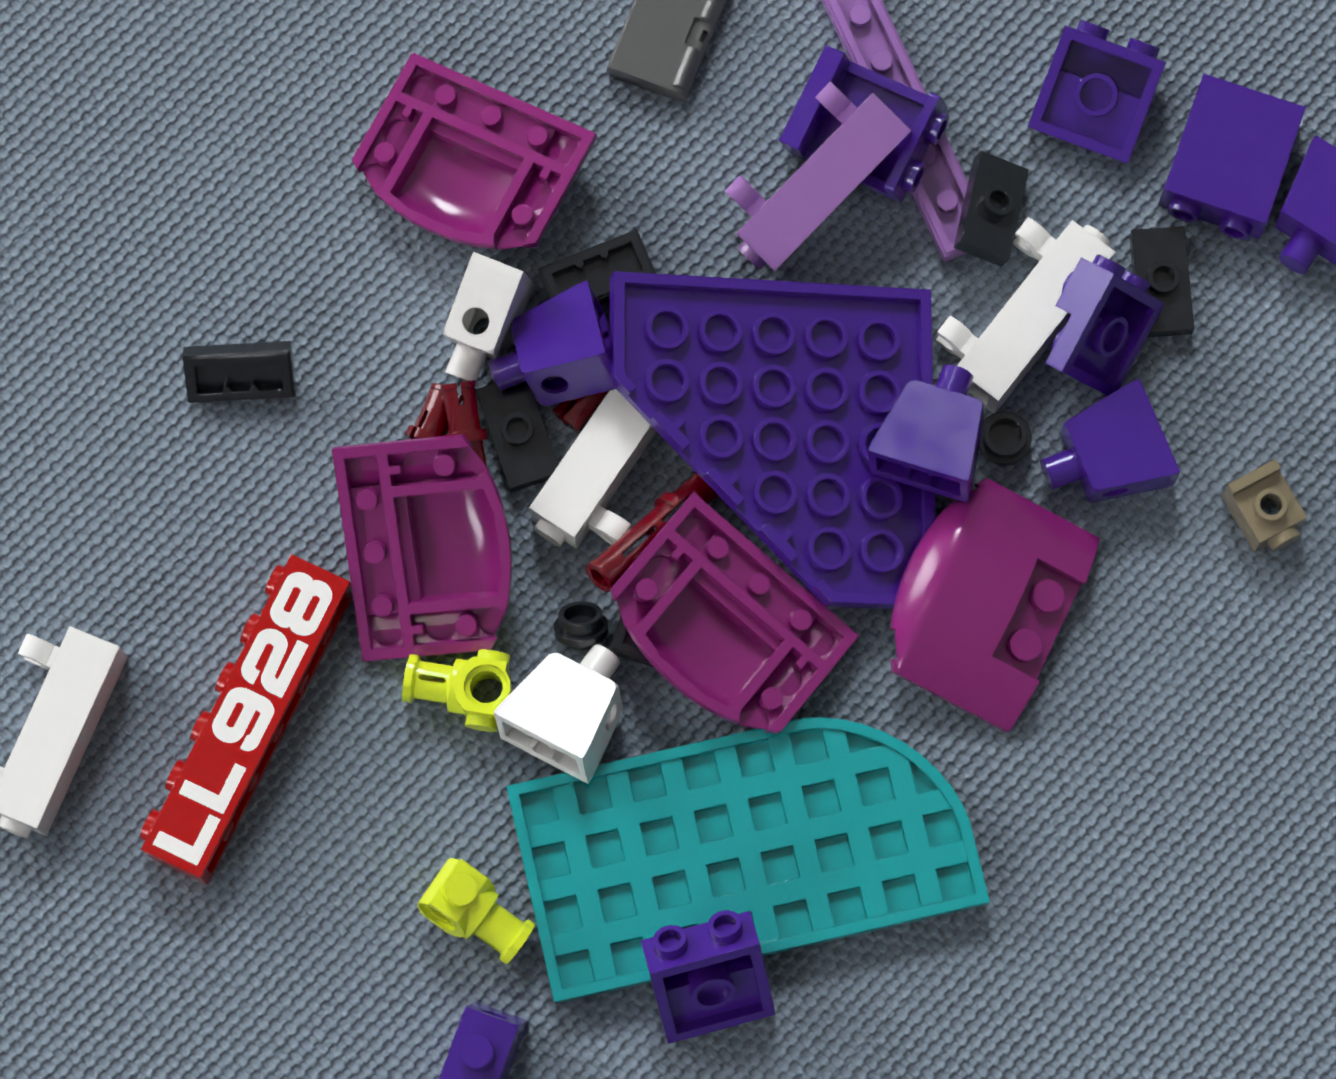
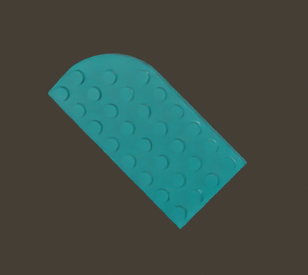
M825 717L802 718L789 721L778 734L765 733L766 729L758 728L600 764L589 784L565 772L506 786L554 1004L651 983L641 940L653 937L664 926L676 925L684 929L707 923L712 915L723 910L734 911L737 914L750 911L762 956L764 957L989 905L990 900L966 810L952 786L926 758L903 741L865 724Z

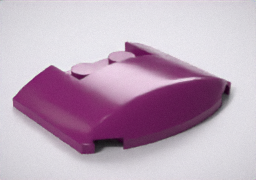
M412 52L351 160L359 173L363 171L375 194L387 206L409 222L432 234L451 241L481 248L508 249L523 246L524 248H532L539 245L598 137L596 133Z
M464 434L332 448L362 662L408 658L410 654L430 656L474 652L481 649L491 650L498 637L494 634L507 610L511 591V538L507 517L496 484L484 462L470 447L472 444Z
M985 478L973 485L977 488L972 491L969 503L959 500L951 502L939 514L914 550L902 576L895 598L890 630H895L898 660L890 659L891 671L895 675L1004 732H1010L1040 681L1037 680L1039 673L1080 586L1087 581L1100 538L1000 484Z
M694 492L610 589L613 600H617L623 623L631 638L646 659L672 686L707 711L734 724L766 729L765 733L778 734L782 731L859 637L856 632Z

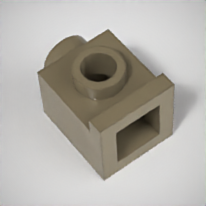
M1276 459L1229 483L1221 496L1254 552L1267 545L1270 546L1273 552L1289 545L1301 536L1298 529L1302 527L1307 519L1305 512L1281 474V467ZM1263 499H1272L1279 512L1274 515L1266 514L1261 509L1260 502Z

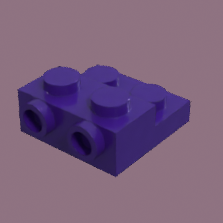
M1080 19L1077 29L1070 26L1064 27L1027 127L1128 164L1167 62L1157 59L1160 48L1131 37L1127 47L1107 40L1110 32L1109 29Z
M1099 254L1095 256L1093 262L1081 257L1074 271L1066 278L1062 287V294L1055 305L1071 314L1065 327L1055 337L1052 352L1046 364L1107 396L1120 389L1165 303L1147 293L1151 286L1150 282L1127 271L1121 265Z
M730 910L719 911L712 915L707 923L684 929L676 925L664 926L653 937L641 940L668 1044L776 1015L762 951L750 911L740 914Z

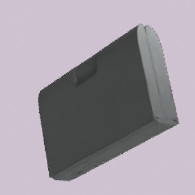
M634 0L607 66V74L610 77L665 97L686 102L727 0Z

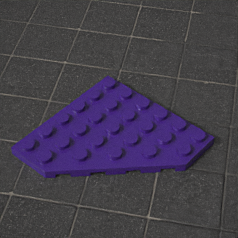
M614 271L610 276V359L612 363L610 383L824 606L893 609L907 564L919 541L935 521V493L870 473L868 449L909 381L917 380L933 385L931 290Z

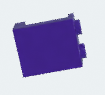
M825 45L779 142L788 153L807 161L842 125L815 98L829 82H832L857 108L874 93L911 129V132L859 185L902 203L907 191L913 193L923 178L926 164L922 160L930 143L938 144L946 131L949 115L945 113L948 107L941 96L932 92L926 95L851 62L844 52Z
M1203 73L1158 205L1168 209V214L1178 220L1190 223L1202 220L1219 226L1220 232L1229 237L1241 240L1249 239V237L1259 239L1267 224L1306 107Z

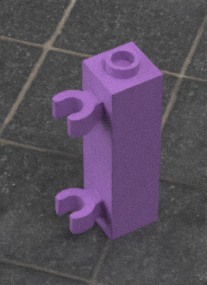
M829 82L815 98L842 125L768 201L742 175H739L725 190L751 216L746 224L736 233L743 240L737 248L759 270L768 264L775 271L911 132V129L874 93L857 108L832 82Z

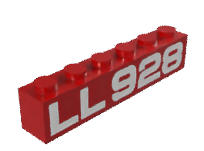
M293 554L290 555L285 567L278 564L270 575L265 588V594L269 598L261 614L253 613L245 624L240 637V642L245 645L236 663L234 664L229 661L217 680L215 691L220 693L211 712L204 710L198 717L190 735V740L194 741L195 744L186 761L179 759L173 766L165 784V789L170 791L160 811L156 809L151 811L140 833V839L145 841L141 850L148 857L206 885L209 884L353 598L350 581Z

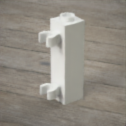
M1028 217L1015 233L1016 239L1013 241V244L1028 256L1039 260V262L990 325L977 338L960 321L949 316L937 331L939 336L935 342L949 353L961 358L962 360L957 366L968 370L974 377L968 395L982 401L983 406L992 413H996L1068 322L1071 314L1055 305L1062 294V287L1066 278L1074 271L1080 258L1082 257L1093 262L1095 256L1099 254L1113 261L1115 251L1110 248L1111 243L1109 239L1096 228L1090 225H1085L1083 228L1072 220L1056 240L1040 224Z
M616 389L610 390L529 507L531 519L537 523L533 528L534 531L555 546L561 547L565 541L577 549L590 529L612 545L631 527L629 522L617 514L606 510L605 507L657 431Z
M69 626L60 647L27 633L18 652L19 655L24 656V660L39 667L49 669L5 768L0 766V828L25 839H28L31 830L47 836L128 658L120 646Z

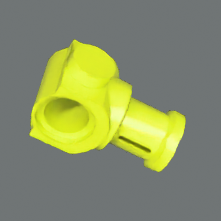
M481 649L478 650L477 657L474 656L469 660L456 659L453 666L421 661L419 655L410 654L404 673L402 702L412 703L416 698L446 703L448 712L465 715L466 727L485 732H497L498 727L494 711L513 692L509 679L510 655L499 651ZM484 679L497 680L503 687L501 695L490 703L479 702L473 697L475 686Z
M449 858L417 903V907L420 910L419 914L444 932L455 937H464L465 939L474 934L499 952V960L505 964H508L513 959L535 926V923L527 919L522 922L497 904L499 894L495 892L496 889L493 883L462 859Z

